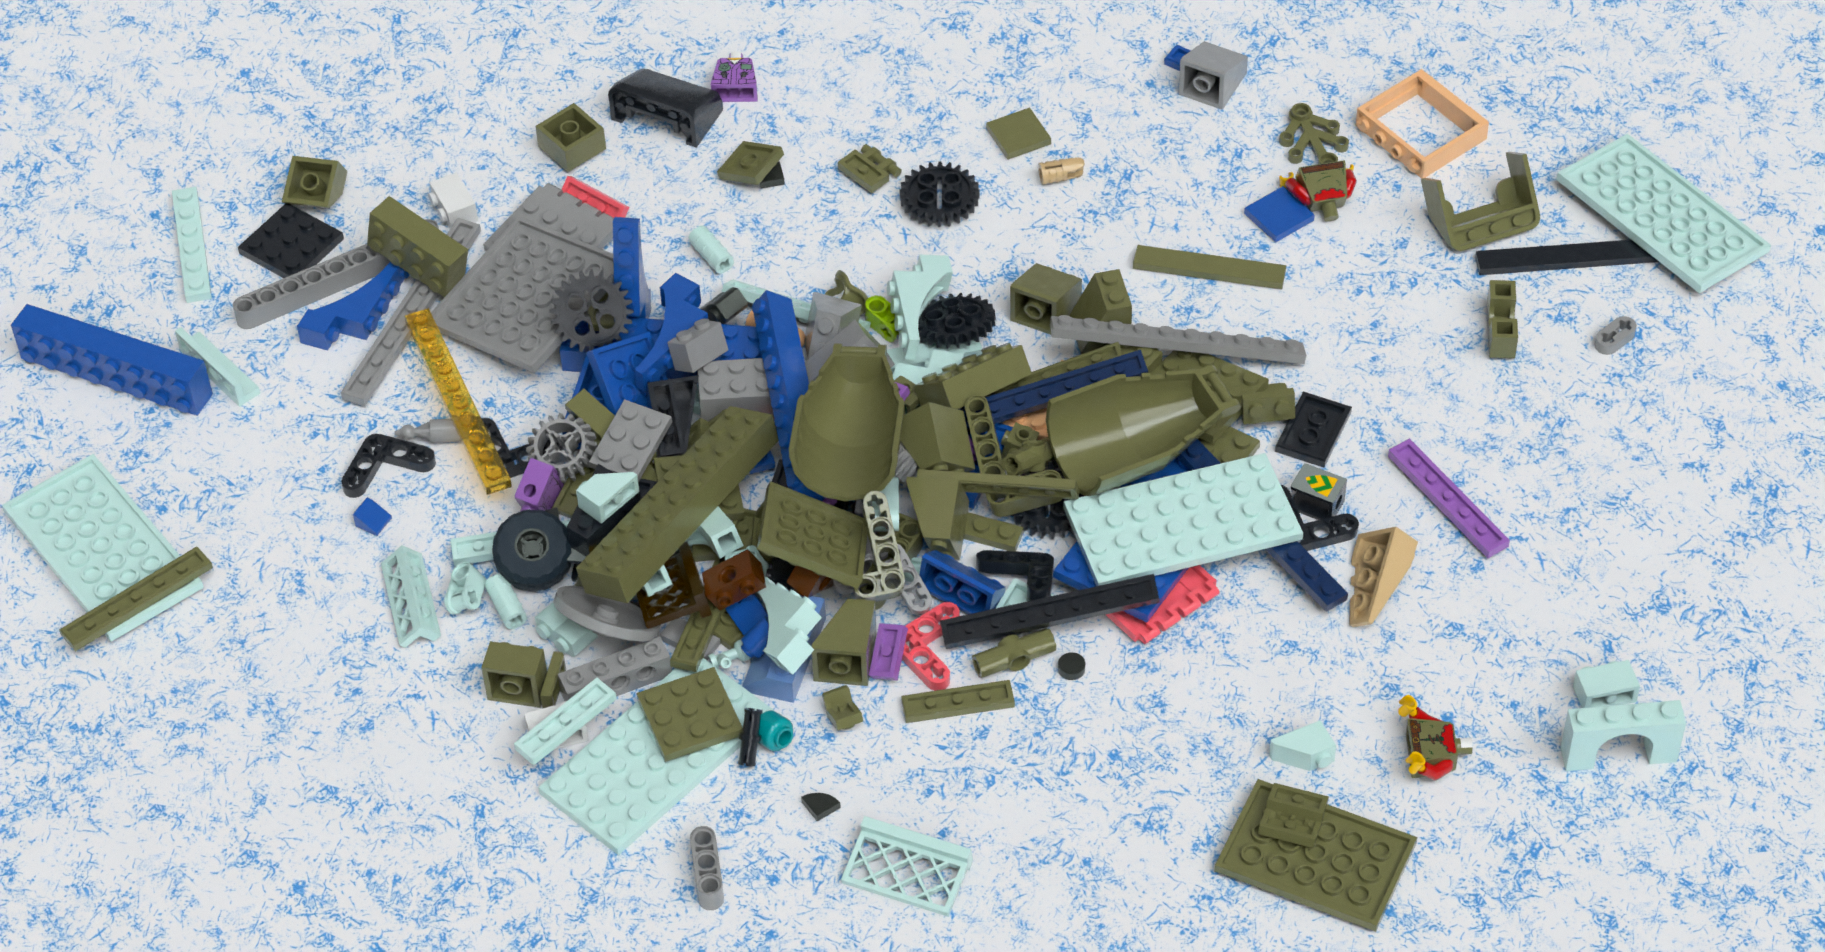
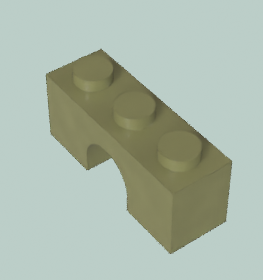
M1490 280L1487 296L1489 358L1515 359L1518 343V321L1515 319L1516 281Z

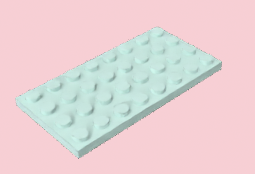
M1629 134L1620 137L1559 171L1557 174V181L1698 293H1701L1770 251L1771 244Z
M1266 453L1129 485L1094 496L1064 501L1063 507L1096 586L1150 574L1156 576L1303 539V531Z
M94 454L2 505L6 515L86 612L91 611L180 557L178 552ZM197 577L105 633L106 637L112 642L204 588L201 579Z
M703 658L697 672L712 668L713 665ZM715 667L742 727L745 708H755V711L760 709L762 713L770 710L774 711ZM675 668L656 686L697 672ZM637 701L538 787L539 794L619 856L740 748L741 740L737 737L665 762Z

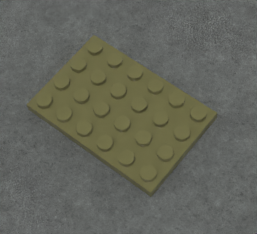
M1257 779L1215 864L1214 871L1376 932L1417 844L1418 837L1328 804L1314 848L1258 834L1259 825L1266 810L1267 799L1273 784Z

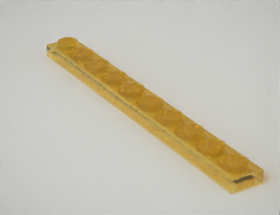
M429 308L405 315L406 325L486 494L489 495L511 488V479Z

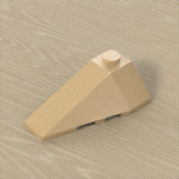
M1398 527L1358 534L1351 560V565L1355 567V575L1351 577L1354 595L1350 599L1349 625L1352 627L1373 624L1412 565L1418 541Z

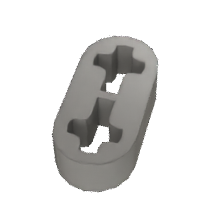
M1626 316L1616 318L1597 333L1595 341L1596 350L1605 355L1618 351L1635 337L1636 322Z

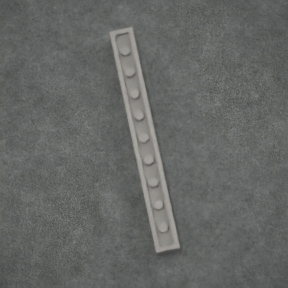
M457 218L447 235L469 250L480 234L481 227L480 224ZM418 279L414 282L341 391L343 400L362 406L367 404L439 293L433 292Z
M1067 315L1051 316L1050 320L1051 336L1054 338L1110 344L1119 342L1120 345L1305 364L1307 356L1303 343L1293 339L1282 341L1274 340L1271 337L1254 338L1244 334H1237L1236 336L1226 335L1218 331L1207 333L1199 332L1195 329L1179 330L1169 326L1151 327L1143 323L1135 325L1123 324L1115 320L1104 322L1094 318L1076 319Z

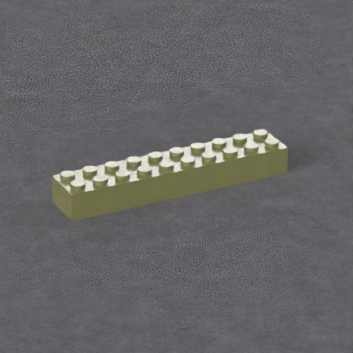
M733 406L725 410L693 446L576 567L585 593L628 603L779 441L772 414Z

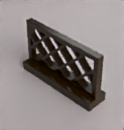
M688 541L679 547L680 553L672 555L664 564L670 579L678 578L676 581H672V585L666 588L668 590L665 593L655 592L650 597L642 588L637 593L647 629L697 611L700 612L702 618L712 615ZM678 590H681L682 592L679 595L675 594ZM653 599L657 600L654 604H650ZM667 601L672 602L669 606L664 605ZM682 603L688 604V605L679 607Z

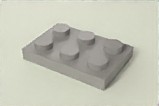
M624 399L589 460L590 467L596 469L597 465L600 464L614 473L634 472L637 474L639 482L672 424V417Z

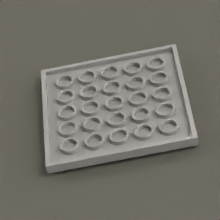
M518 216L424 319V322L431 329L536 373L562 343L561 338L564 335L563 332L555 333V329L559 324H551V320L557 317L556 314L549 313L550 309L557 307V305L551 303L552 298L559 299L555 289H564L561 284L562 280L568 284L571 283L570 274L578 279L580 270L583 271L585 276H589L590 269H593L594 276H598L599 272L603 270L605 279L613 274L612 283H614L613 253ZM584 289V295L589 309V307L592 306V302L589 290ZM604 289L596 290L593 294L594 299L599 301L607 291ZM572 296L568 300V304L572 308H579L582 306L583 300L580 296Z

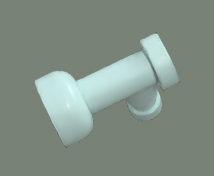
M741 639L736 641L734 648L717 655H714V653L708 655L710 663L718 669L719 665L723 668H729L731 661L738 658L741 661H746L751 658L741 649L743 644Z

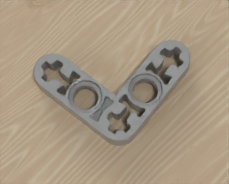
M897 544L903 572L910 573L914 578L913 583L904 585V590L900 596L911 613L923 615L931 607V595L901 545ZM872 552L865 555L864 563L871 562L874 564ZM888 552L879 555L881 561L888 557ZM888 559L885 563L892 562L893 559ZM890 578L897 588L900 585L899 581L895 578ZM833 579L834 589L838 593L844 595L853 593L854 587L840 585V582ZM861 584L858 589L868 584ZM917 586H919V588L916 589L917 596L920 599H926L924 601V607H921L919 604L913 605V603L915 602V596L913 595L912 590H914Z

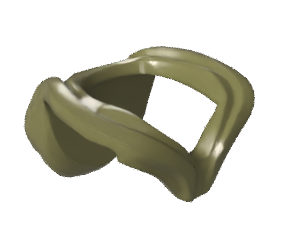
M838 270L834 278L836 287L828 290L825 295L833 297L843 292L841 299L861 304L860 316L863 315L868 296L864 291L850 283L845 272Z

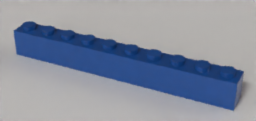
M765 290L760 298L755 300L752 311L754 313L787 486L789 489L823 501L825 497L808 489L794 474L789 458V445L797 400L800 395H805L809 385L792 299Z

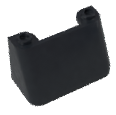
M642 68L614 83L608 91L611 120L623 123L626 117L632 118L636 112L667 121L674 124L675 133L679 134L681 131L687 137L686 145L695 148L698 147L723 111V102L717 91L650 69Z

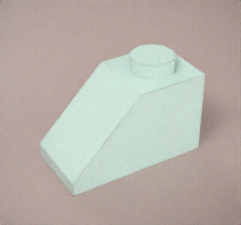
M634 472L593 475L588 481L581 483L576 490L578 507L602 524L639 492L638 476Z
M1321 720L1273 738L1270 741L1269 756L1271 760L1311 771L1316 768L1327 767L1335 761L1336 744Z

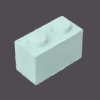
M1625 660L1620 662L1612 661L1605 665L1588 666L1576 670L1573 689L1581 707L1589 708L1637 702L1640 684L1630 661Z

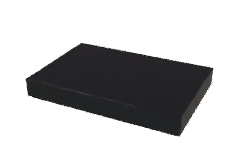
M1303 391L1295 406V419L1288 420L1275 446V452L1324 468L1351 415L1352 407Z

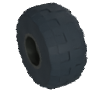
M527 509L516 514L514 513L501 523L496 535H494L492 554L498 572L513 587L519 590L536 592L549 589L559 583L571 567V563L567 561L572 553L567 527L558 517L544 510Z

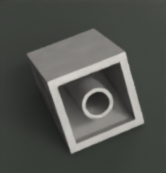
M1205 41L1180 60L1179 95L1223 110L1247 74L1248 56Z
M813 292L805 333V348L808 359L853 320L856 319L859 322L861 304Z

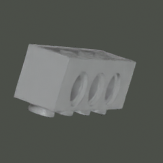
M659 636L651 641L640 643L559 673L560 692L564 701H568L595 678H599L616 693L617 697L664 679L672 672V667H670L671 658Z

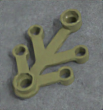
M1305 103L1293 105L1289 111V120L1291 122L1286 130L1281 132L1279 143L1283 147H1291L1294 144V134L1300 126L1304 132L1294 148L1289 150L1288 160L1293 164L1301 163L1303 151L1310 142L1318 157V164L1338 161V157L1334 153L1325 150L1321 141L1334 145V149L1337 152H1346L1349 147L1348 138L1336 136L1340 130V123L1336 120H1328L1313 115L1310 106ZM1312 124L1325 128V132L1313 128Z

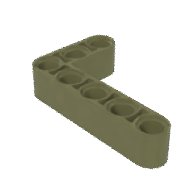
M973 395L966 400L965 411L980 473L1007 475L1005 469L1002 468L1003 457L988 401L982 395ZM1045 470L1026 475L1031 477L1061 478L1060 474L1055 470ZM986 494L992 513L998 517L1009 516L1054 504L1062 500L1061 498ZM1004 498L1003 501L996 502L998 499Z

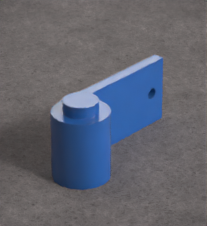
M754 593L725 609L744 635L741 638L743 643L741 649L750 658L754 656L760 658L765 654L763 650L767 646L769 622L767 610Z

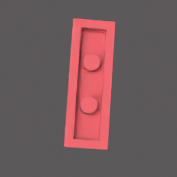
M567 176L562 187L563 193L567 192L582 200V204L585 202L600 210L601 214L606 213L613 218H625L630 208L573 176Z

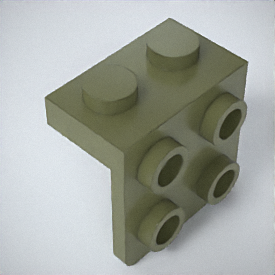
M1285 383L1268 384L1265 391L1241 394L1243 425L1295 419V392L1293 388H1287Z

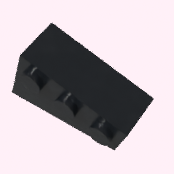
M699 375L647 383L646 396L648 407L672 417V424L656 450L658 458L681 456L687 452Z
M598 464L593 475L614 472ZM640 489L634 497L602 524L577 505L567 525L571 548L584 556H588L641 500Z

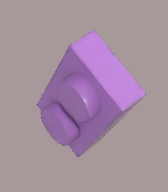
M879 623L869 671L871 678L898 681L908 631L906 626Z

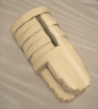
M1075 157L1038 163L1042 185L1081 177L1084 172V160Z

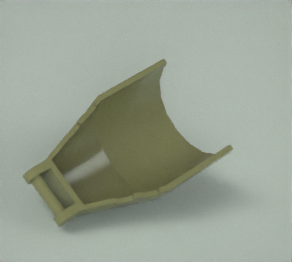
M834 343L833 352L819 370V376L815 381L809 383L808 391L805 395H800L797 400L789 445V458L794 474L808 489L825 498L842 501L864 499L865 495L871 491H882L895 475L905 406L887 360V345L856 347Z
M1214 365L1198 370L1167 371L1165 375L1150 376V373H1141V376L1126 377L1125 374H1118L1049 399L1046 412V426L1054 458L1066 479H1076L1080 490L1079 493L1082 495L1094 496L1163 470L1216 422L1239 411L1241 405L1237 399L1232 398L1221 382ZM1208 381L1214 388V390L1216 391V393L1218 394L1223 403L1219 402V400L1207 384Z

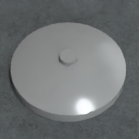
M582 586L560 587L553 600L556 609L567 618L604 637L608 636L629 641H651L657 637L661 626L658 625L647 629L639 605L631 601L623 603L587 594Z

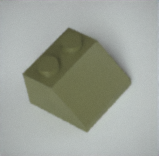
M292 156L282 203L329 209L343 194L348 171L339 161Z

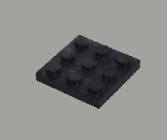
M284 204L238 246V251L240 255L282 278H286L317 265L344 240L343 232L291 204Z

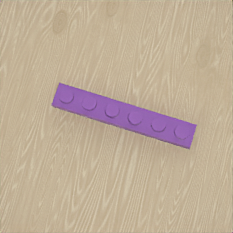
M1410 438L1389 449L1388 457L1487 558L1509 547L1510 540Z

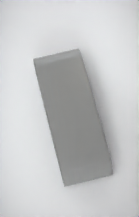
M699 826L690 834L698 901L703 909L716 910L724 903L716 835L710 827Z

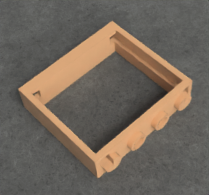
M1422 69L1358 107L1356 126L1360 131L1366 133L1377 145L1382 146L1395 159L1402 162L1421 179L1426 178L1485 141L1489 121ZM1417 94L1464 131L1463 134L1426 157L1378 120V118Z

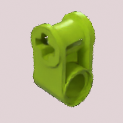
M875 295L869 297L865 303V320L871 322L870 328L879 333L886 341H895L899 331L895 330V313H891V303L882 296Z

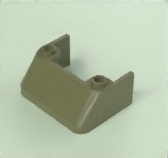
M1506 152L1511 177L1498 182L1495 189L1496 202L1455 215L1453 206L1449 201L1445 200L1441 180L1421 179L1429 217L1451 249L1464 251L1534 229L1539 224L1540 211L1527 154Z

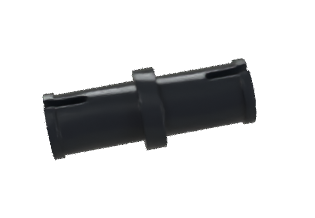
M745 708L743 731L739 733L741 747L738 764L744 765L746 763L745 766H756L758 742H761L762 736L759 735L762 710L756 709L755 711V708Z

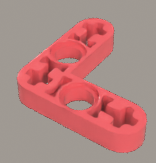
M943 602L905 625L908 631L902 661L928 688L934 691L943 690L949 686L950 670L927 645L943 635L941 623L940 625L938 624L940 620L960 616L958 606L952 602ZM923 625H929L933 627V630L929 633H923L919 631V628ZM918 656H925L929 659L924 664H918L914 661Z

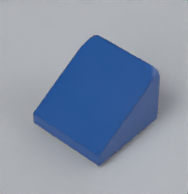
M367 497L354 512L353 518L356 527L378 536L392 519V515L374 500Z

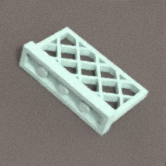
M864 816L860 825L861 832L842 875L841 882L949 917L967 870H970L973 862L971 849ZM865 840L877 843L880 850L865 857L862 847ZM895 850L902 851L906 859L891 865L886 854ZM883 856L888 867L873 873L868 862ZM922 858L930 860L933 867L918 874L913 862ZM865 864L869 876L860 880L850 877L853 869ZM910 865L914 876L900 882L895 870ZM949 866L959 869L957 876L946 882L940 873L941 870ZM891 873L896 884L888 888L879 886L876 879ZM936 873L941 884L926 890L921 879ZM918 881L923 892L913 897L906 895L903 887ZM945 890L948 899L945 906L933 903L930 896Z

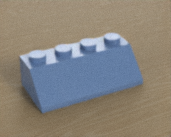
M811 596L809 599L816 604L815 611L822 618L807 635L809 637L807 643L812 646V643L821 633L826 620L825 599ZM766 653L760 658L754 656L742 687L755 695L794 703L812 654L809 655L793 675L779 668Z

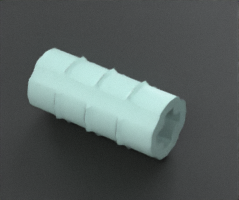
M698 226L692 230L688 238L695 251L699 252L702 258L717 273L722 274L728 271L733 266L734 260L727 251V248L723 247L720 241L705 226Z
M501 574L488 578L484 584L506 628L516 629L526 622L527 616L522 603L519 602L516 593L511 587V583Z

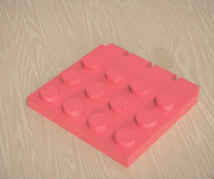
M1200 565L1189 567L1147 623L1124 611L1106 614V616L1134 642L1140 640L1146 644L1161 633L1160 630L1165 631L1181 620L1180 615L1186 617L1201 607V602L1205 604L1220 593L1216 587L1217 580Z

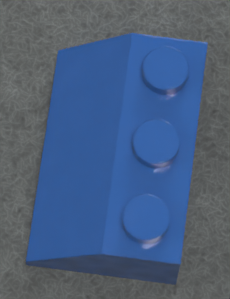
M934 550L922 556L919 576L929 593L944 602L956 604L959 610L966 614L995 609L1005 593L1006 587L999 581L982 575L973 567L965 566L948 554Z

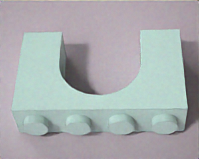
M719 507L686 540L689 545H708L719 558L744 546L735 525ZM664 565L642 587L649 597L654 595L655 592H659L672 585Z
M1681 701L1568 709L1560 748L1565 770L1594 769L1597 751L1600 746L1614 737L1626 734L1645 736L1643 742L1649 765L1677 762L1686 727Z

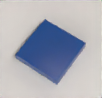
M1284 186L1244 208V214L1274 242H1278L1313 222L1315 217Z

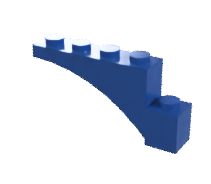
M614 217V284L621 280L622 284L619 290L628 289L624 299H632V303L627 305L626 308L633 309L634 313L628 314L626 317L649 318L651 313V289H648L643 267L640 218Z
M389 262L378 275L355 292L314 310L308 309L297 325L300 343L328 351L332 343L337 341L340 333L367 340L371 332L376 330L381 316L388 311L389 303L393 297L398 295L404 279H407L410 274L401 267Z
M678 273L672 275L660 287L661 305L665 307L664 322L653 348L634 369L636 388L644 392L647 389L648 382L658 381L668 369L674 366L667 342L675 338L678 332L688 330L694 326L696 321L708 319V313L698 308L701 304L700 285Z

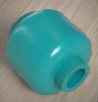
M770 710L762 713L759 735L762 736L761 742L758 743L771 751H779L787 747L793 739V724L789 719L775 711Z

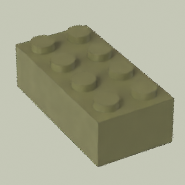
M390 196L370 212L367 245L373 251L379 252L389 259L392 264L401 267L411 277L420 280L433 292L439 293L443 297L463 278L466 272L468 249Z
M1010 343L998 347L991 345L983 348L981 355L976 356V354H972L962 358V363L959 365L953 363L941 368L943 372L938 375L934 372L923 376L922 382L914 385L920 405L931 402L959 409L965 406L966 400L973 395L986 396L1031 375L1032 372L1022 345L1011 346Z

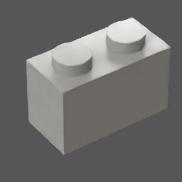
M709 319L696 321L694 326L688 330L678 332L675 338L667 342L675 370L694 373L728 351L721 322L709 321Z

